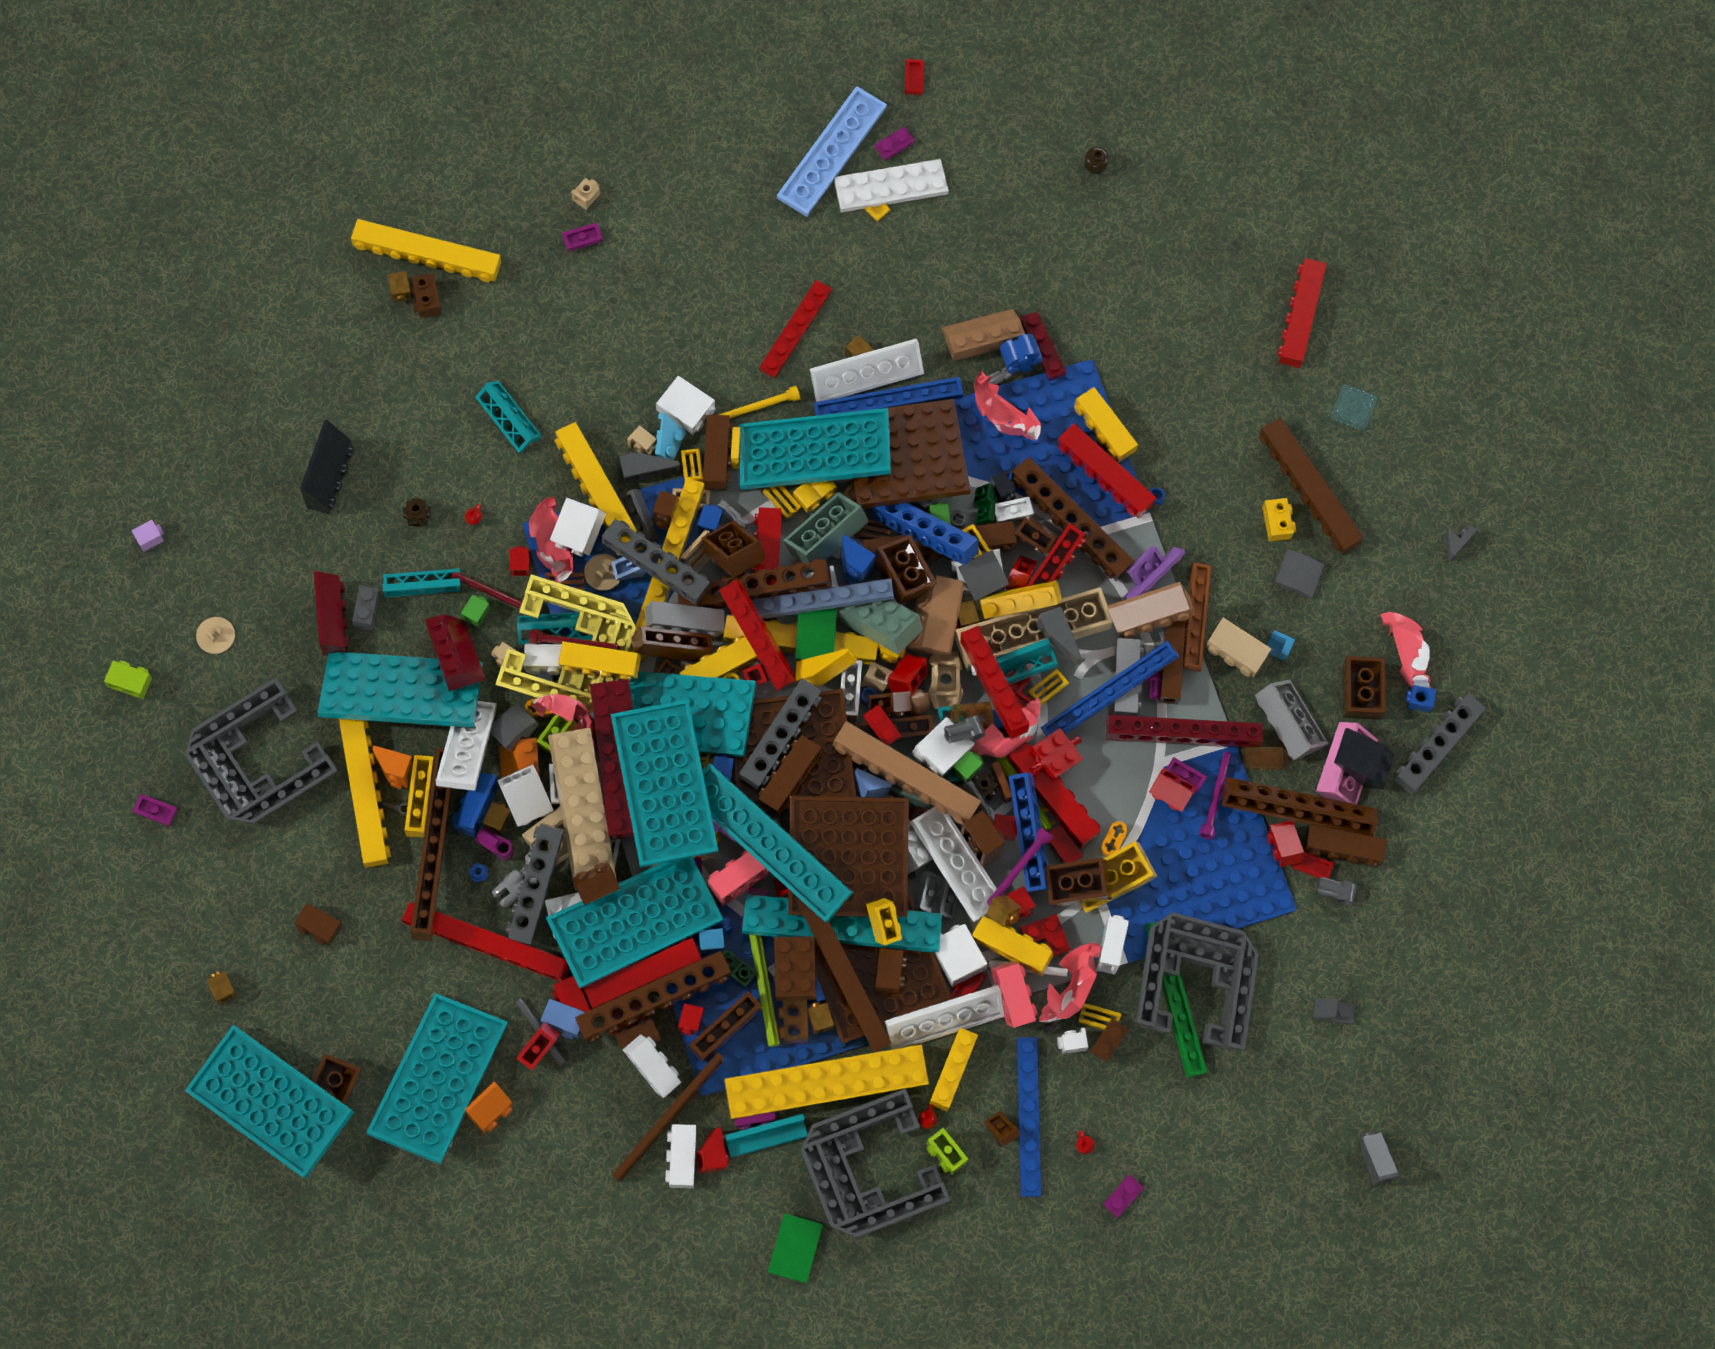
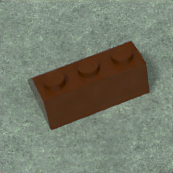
M911 535L876 549L874 553L876 555L875 564L884 579H892L894 598L898 604L902 605L916 599L937 584Z
M324 1053L312 1081L346 1105L362 1068Z

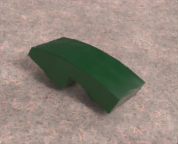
M988 483L976 487L973 504L978 506L975 522L977 525H987L994 522L995 519L993 485Z
M727 948L722 954L731 971L730 978L745 988L758 972Z

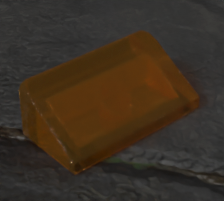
M1245 747L1243 750L1244 769L1282 770L1283 747Z

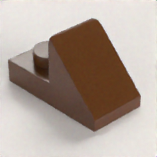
M1001 1111L984 1121L999 1147L1005 1146L1020 1136L1018 1129Z

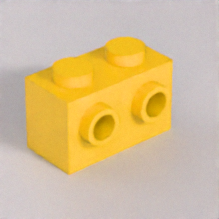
M1287 498L1266 500L1262 508L1269 542L1291 539L1296 532L1295 522L1291 520V504H1288Z
M883 898L866 904L875 941L882 945H887L901 940V927L897 920L894 903Z

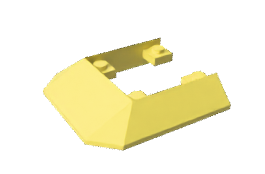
M530 576L519 613L538 619L543 602L579 612L580 615L575 627L576 631L592 635V641L618 644L619 650L629 652L632 642L631 637L635 633L636 626L624 603L538 576ZM507 649L495 685L536 698L552 694L569 696L580 701L591 713L593 712L590 684L620 680V676L612 675V678H605L600 673L586 675L578 670L567 672L562 668L558 683H554L522 673L521 670L526 654Z

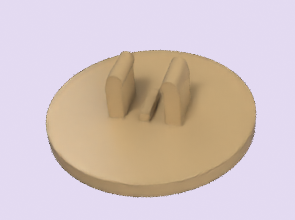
M599 554L592 557L586 563L584 569L586 582L592 588L599 591H607L616 587L621 580L615 579L611 562L617 559L608 554Z
M208 618L197 629V643L207 653H223L234 643L235 630L232 624L224 618Z

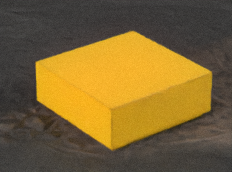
M886 204L865 208L877 222L891 210Z

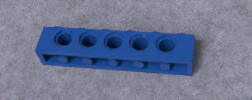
M908 503L872 507L873 519L906 536L911 535L913 540L956 562L966 565L978 553V538Z
M1028 772L1009 776L1021 858L1035 842V837L1038 835L1037 831L1041 828L1033 774ZM1044 844L1041 845L1023 868L1027 892L1034 893L1048 890L1045 873L1047 859Z

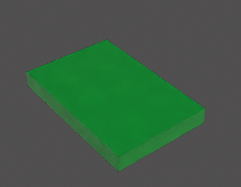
M837 608L798 614L795 661L834 652Z
M784 1213L767 1273L807 1284L823 1224Z

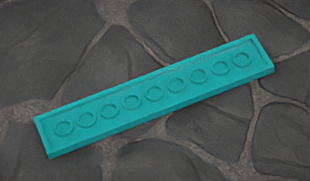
M709 763L703 770V777L712 819L823 921L828 923L853 892L717 768Z
M746 894L742 934L771 937L813 936L803 915H788L787 898ZM907 910V917H897L901 927L902 939L887 945H882L875 941L869 917L833 916L829 920L839 942L843 944L934 953L940 950L942 914Z

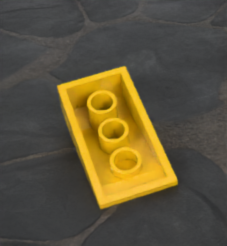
M1134 841L1104 858L1107 860L1112 899L1081 904L1085 913L1158 877L1139 842Z

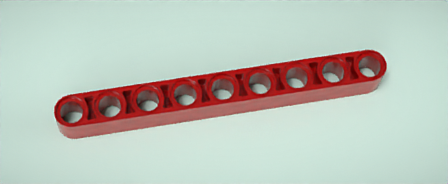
M411 902L408 903L401 920L409 926H412L415 903ZM437 911L435 913L433 935L559 982L567 978L570 968L563 958Z

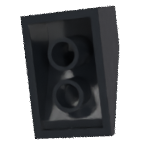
M1345 728L1334 763L1365 788L1384 789L1395 754L1386 746L1352 729Z

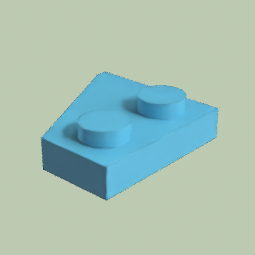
M659 413L658 419H661V428L657 430L655 455L674 460L687 432L665 413Z

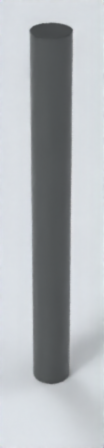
M520 998L516 1001V1004L534 1030L537 1031L541 1024L525 1001ZM553 1044L549 1051L561 1067L567 1062L555 1044Z

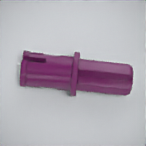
M1161 670L1147 679L1149 683V698L1151 700L1160 698Z

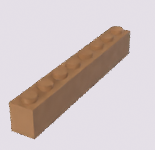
M847 721L833 742L832 746L835 747L838 753L850 755L855 763L864 764L869 767L868 769L872 773L881 774L886 777L885 779L889 783L901 786L906 793L918 796L919 800L925 804L930 803L936 807L938 812L942 814L947 813L959 824H963L972 818L981 800Z

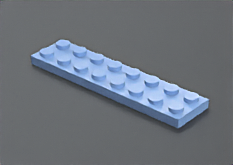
M856 86L779 191L777 199L808 217L832 184L834 178L837 177L885 111L887 104Z

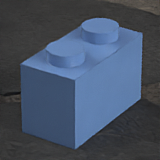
M549 999L540 1021L541 1024L545 1022L554 1030L562 1032L561 1035L568 1039H573V1037L579 1038L581 1032L575 1017L585 1012Z

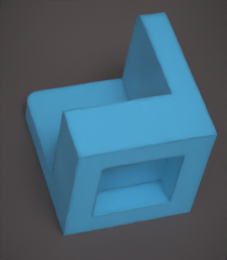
M1274 630L1267 644L1271 648L1269 654L1285 661L1295 639Z
M723 928L699 932L701 954H709V950L724 948Z

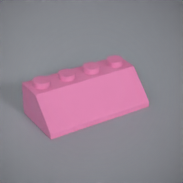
M1339 722L1316 792L1324 798L1357 804L1363 786L1337 766L1334 761L1345 728L1352 729L1378 742V739L1358 723Z

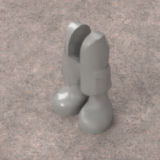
M528 854L525 856V862L527 865H529V861L531 858L528 857ZM535 861V866H536L538 869H539V868L542 869V868L540 867V865L538 864V862ZM524 867L519 872L513 870L492 891L495 898L507 890L510 892L500 902L503 908L519 900L520 895H517L519 884L524 882L525 876L522 875ZM537 878L530 879L531 887L540 884Z

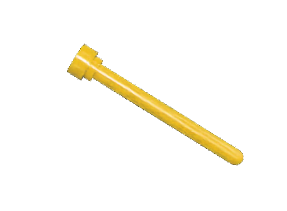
M795 385L789 387L786 393L719 415H729L731 419L782 401L800 400V394Z

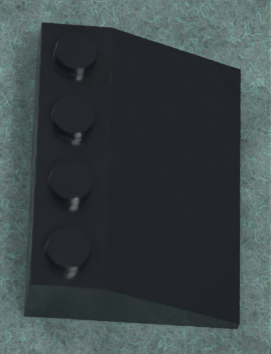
M324 420L300 487L306 507L329 514L330 509L335 507L336 492L341 490L342 475H346L348 458H352L354 453L351 440L328 420Z

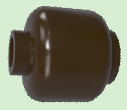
M1092 147L1085 155V168L1093 174L1102 173L1107 168L1108 153L1101 147Z

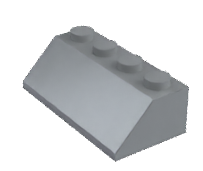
M1290 679L1271 683L1255 695L1258 705L1266 713L1269 723L1275 728L1278 738L1283 742L1288 755L1293 760L1302 759L1329 744Z

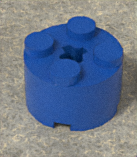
M1032 334L1017 336L1018 340L1012 341L1011 338L1000 346L1001 355L1009 374L1021 370L1023 373L1029 372L1033 369L1032 366L1043 361L1036 339Z

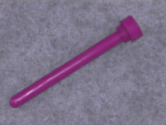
M1228 751L1224 752L1206 823L1200 828L1199 836L1204 839L1212 840L1216 833L1214 821L1231 753Z
M1041 827L1037 831L1038 835L1035 837V842L988 899L987 904L989 906L993 898L1003 895L1041 845H1045L1046 842L1049 843L1053 838L1044 828Z

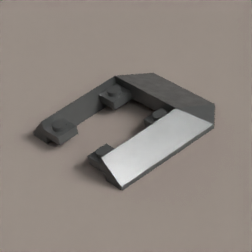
M276 677L191 730L185 756L226 819L255 824L338 772L318 742L301 751L310 766L278 786L275 785L268 773L250 783L234 759L232 753L248 744L240 729L272 709L281 723L298 713Z
M1174 912L1151 926L1135 1023L1144 1030L1149 1029L1165 1034L1170 1033L1173 1014L1158 1010L1163 973L1178 976L1181 960L1212 968L1211 986L1226 990L1221 1026L1211 1023L1205 1024L1203 1043L1218 1047L1217 1049L1244 1051L1259 956L1245 932Z
M906 1089L811 1126L801 1153L830 1227L858 1238L951 1201L935 1164L916 1171L923 1190L886 1204L879 1186L860 1193L846 1157L864 1150L858 1135L859 1131L892 1118L896 1122L900 1135L920 1128Z

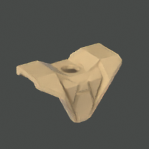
M959 652L932 655L928 661L932 665V683L928 694L933 709L960 705L963 695V689L960 684V670L964 668ZM947 674L951 677V682L943 684L940 681V677Z

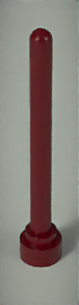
M453 572L451 575L453 579L459 578L463 584L514 607L521 608L522 601L458 572Z
M531 629L529 634V643L535 645L543 642L562 644L563 641L615 650L620 649L618 644L547 635L539 629Z

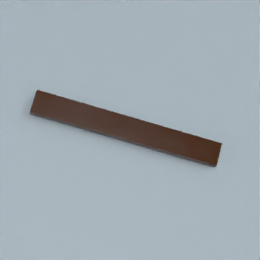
M809 907L804 908L801 912L872 1051L876 1052L890 1045L891 1041L830 923L823 921Z
M718 1052L616 1169L612 1176L618 1182L622 1181L724 1062L722 1055Z

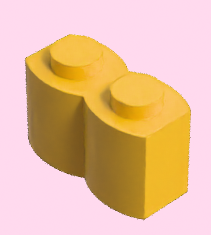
M832 480L803 483L793 492V497L806 513L815 512L821 507L822 502L828 501L836 494L837 486Z

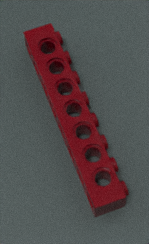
M1108 715L1106 721V740L1259 748L1263 742V723Z

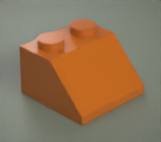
M537 738L520 739L511 751L507 750L503 745L499 746L501 779L531 765H534L540 778Z
M373 746L372 750L388 783H391L390 785L394 788H407L412 775V757Z
M493 1082L465 1109L468 1118L483 1133L487 1130L491 1132L498 1125L497 1121L501 1117L505 1118L512 1112L513 1109L511 1107L513 1103L502 1089Z

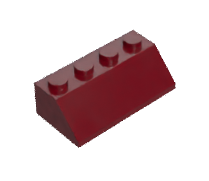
M313 571L318 638L323 656H328V653L346 652V647H349V637L345 636L348 622L347 618H344L343 611H347L346 600H342V593H345V584L341 582L339 575Z
M445 614L425 619L427 632L448 691L486 680L465 621Z

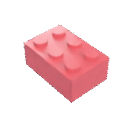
M745 850L741 853L739 859L730 860L725 865L726 868L720 872L717 870L709 876L708 889L721 908H723L747 891L749 887H753L767 877L770 871Z
M1011 961L991 967L990 970L995 986L998 985L1001 990L1006 1024L1015 1028L1036 1021L1035 1015H1037V1010L1034 1003L1031 1004L1029 998L1032 994L1029 985H1025L1024 977H1026L1023 965L1020 966L1019 963Z

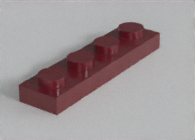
M1038 311L1020 317L1026 334H1032L1036 339L1043 357V361L1040 364L1048 381L1065 376L1066 370Z

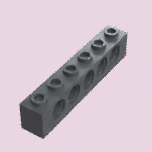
M614 519L602 535V543L697 606L710 588L709 579L704 574H698L693 571L689 564L678 561L677 557L671 552L666 553L656 542H650L645 539L646 537L641 532H635L630 529L626 522ZM623 537H628L630 541L622 542L620 539ZM642 547L645 548L646 551L643 553H639L636 551V549ZM654 558L662 560L660 563L652 562ZM674 568L678 572L675 574H670L668 570ZM686 579H691L693 583L687 585L683 581Z
M801 678L740 771L739 779L757 790L760 786L765 787L770 778L768 774L771 770L775 771L780 764L779 757L781 754L785 755L791 747L788 743L792 738L796 739L799 735L801 723L808 721L812 714L809 711L813 706L817 707L822 697L819 696L821 689ZM801 699L805 700L808 705L805 707H801L798 705L797 701ZM793 715L797 718V721L791 723L787 720V717ZM779 731H783L786 733L787 737L784 739H780L777 737L776 733ZM773 747L776 753L770 755L766 752V749ZM758 763H763L766 766V769L763 771H759L756 769L755 765Z
M1469 693L1465 698L1461 696L1454 704L1456 708L1453 712L1449 710L1442 719L1445 721L1442 725L1437 724L1432 729L1431 733L1433 735L1430 739L1426 737L1420 743L1419 747L1421 749L1418 753L1414 751L1408 757L1409 763L1406 767L1402 765L1395 774L1398 776L1394 781L1411 795L1416 792L1486 709L1484 705ZM1458 713L1465 714L1466 719L1460 718ZM1446 726H1451L1455 732H1449ZM1435 740H1440L1443 746H1437ZM1423 754L1430 755L1431 760H1426ZM1411 768H1417L1419 770V774H1414L1411 771Z
M541 823L540 827L536 826L533 835L536 841L534 846H530L528 857H531L529 865L525 864L522 873L525 879L523 884H519L517 895H520L518 903L514 902L511 912L514 914L513 921H509L506 932L509 933V939L530 945L533 943L565 829ZM542 840L550 842L549 850L546 851L541 848ZM537 859H542L545 862L544 869H538L535 866ZM531 878L539 880L540 885L538 888L531 887ZM526 897H531L534 900L533 907L525 905L524 900ZM520 916L528 918L529 923L527 926H522L519 923Z

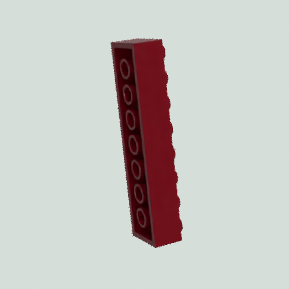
M629 679L590 684L610 840L633 838L634 832L611 714L633 710Z

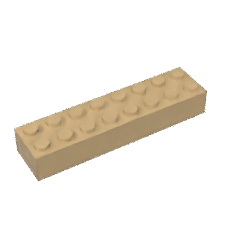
M1101 587L1062 598L1057 605L1007 614L956 629L954 638L966 672L972 670V664L960 643V637L962 632L979 626L995 658L1046 639L1043 632L1038 630L1036 621H1038L1040 613L1061 607L1074 640L1111 629L1113 620Z
M590 728L548 735L572 877H576L582 871L587 872L594 869L597 864L607 862L616 877Z

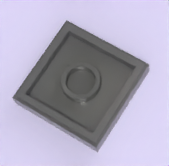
M993 550L969 561L966 565L958 567L974 601L1009 585Z

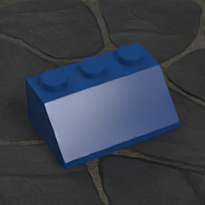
M844 534L840 550L844 581L846 585L868 582L874 572L876 555Z
M480 773L475 791L468 790L466 795L463 794L459 802L461 807L458 812L454 813L451 820L454 830L476 838L499 788L496 775Z

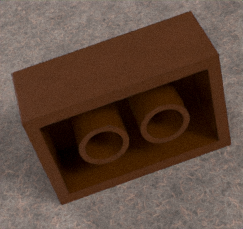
M734 520L701 537L707 556L733 578L766 560L760 541Z
M1347 656L1343 662V718L1382 719L1385 714V658Z
M982 810L963 823L961 834L984 868L1001 857L1005 837L1000 830L997 831L995 829L991 816L985 814Z
M1102 857L1045 866L1049 905L1054 908L1112 899L1107 860Z
M814 936L774 938L776 1000H817Z

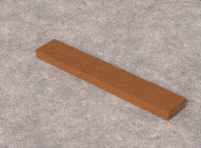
M1195 562L1191 564L1189 595L1195 615L1186 620L1182 669L1200 672L1203 662L1211 566Z

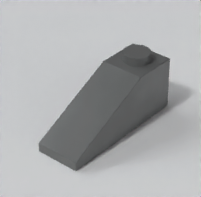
M627 452L619 456L624 483L680 472L678 461L639 452Z
M1058 607L1040 613L1038 621H1036L1038 630L1043 632L1044 637L1048 638L1075 665H1079L1082 657L1062 608Z

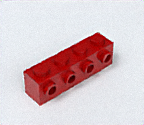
M1069 523L1027 586L1052 582L1055 579L1059 581L1065 572L1062 568L1065 564L1069 565L1075 557L1072 553L1076 547L1080 549L1086 541L1083 538L1085 533Z

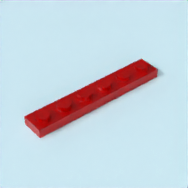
M817 280L814 282L760 365V371L774 379L777 377L832 292V288Z

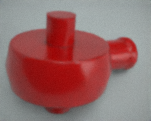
M476 504L475 508L467 510L464 518L468 524L473 525L480 522L482 519L481 505Z
M928 1104L927 1110L923 1111L918 1118L919 1124L925 1129L932 1128L937 1122V1116L933 1112V1104Z
M1079 1131L1077 1133L1079 1139L1077 1140L1076 1148L1081 1154H1090L1094 1150L1095 1142L1090 1136H1085L1083 1131Z

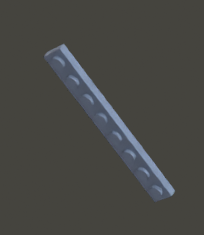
M884 579L760 598L752 601L762 619L891 600L894 599L892 579Z

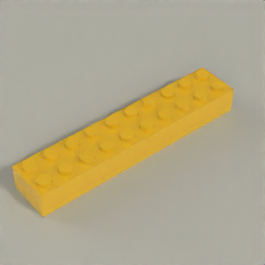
M922 1045L724 1079L731 1119L929 1084Z

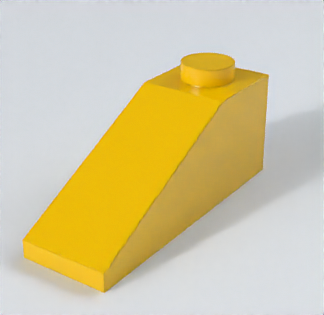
M847 648L796 661L795 681L799 683L801 678L814 686L820 687L857 662V658Z

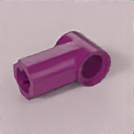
M486 827L477 834L475 841L496 854L501 860L507 861L513 857L514 849L509 840L503 839ZM502 847H509L506 853H500Z

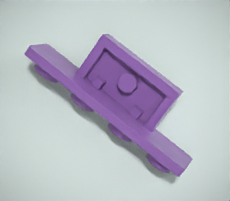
M1151 546L1126 570L1135 586L1124 596V599L1144 594L1153 588L1156 582L1166 575L1174 564L1181 560L1182 556L1186 553L1184 549L1173 547L1163 557L1157 547Z

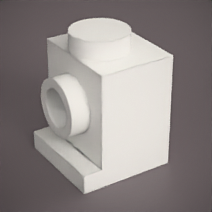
M1081 1028L1079 1033H1076V1030L1064 1032L1065 1035L1057 1037L1058 1048L1062 1049L1063 1054L1082 1052L1088 1048L1085 1028Z

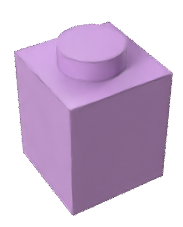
M153 520L132 530L143 552L164 542L161 536L164 532L159 524H154Z

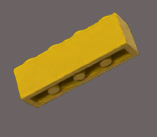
M1095 387L1076 398L1074 404L1076 413L1079 416L1082 415L1086 426L1095 432L1098 442L1101 445L1104 444L1108 454L1117 463L1136 452L1137 442Z
M1052 581L992 593L983 597L980 603L984 619L1057 605L1062 597L1058 581Z
M740 636L731 645H724L718 648L716 653L703 656L698 663L685 666L683 671L679 673L680 675L723 678L727 673H737L759 661L746 636Z
M562 641L558 664L567 672L581 670L586 675L600 673L605 678H612L613 675L620 676V680L629 679L631 681V678L637 679L641 656L634 652Z
M414 755L405 823V833L408 837L424 838L435 762L434 757Z
M982 916L972 934L976 943L1010 961L1019 963L1020 966L1023 965L1024 968L1041 977L1053 958V952L1046 944L1041 943L1039 945L1033 942L1034 939L1032 937L1016 933V930L1011 926L1002 927L990 917Z
M959 1028L929 1104H933L934 1107L948 1112L978 1037L977 1034Z

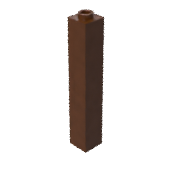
M1186 620L1176 621L1170 626L1164 627L1163 643L1168 640L1179 655V658L1161 669L1162 681L1160 683L1159 703L1178 704L1181 698Z

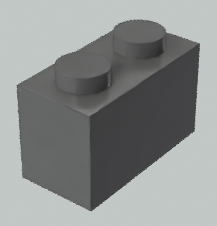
M359 586L352 619L355 629L374 630L381 597L379 588Z

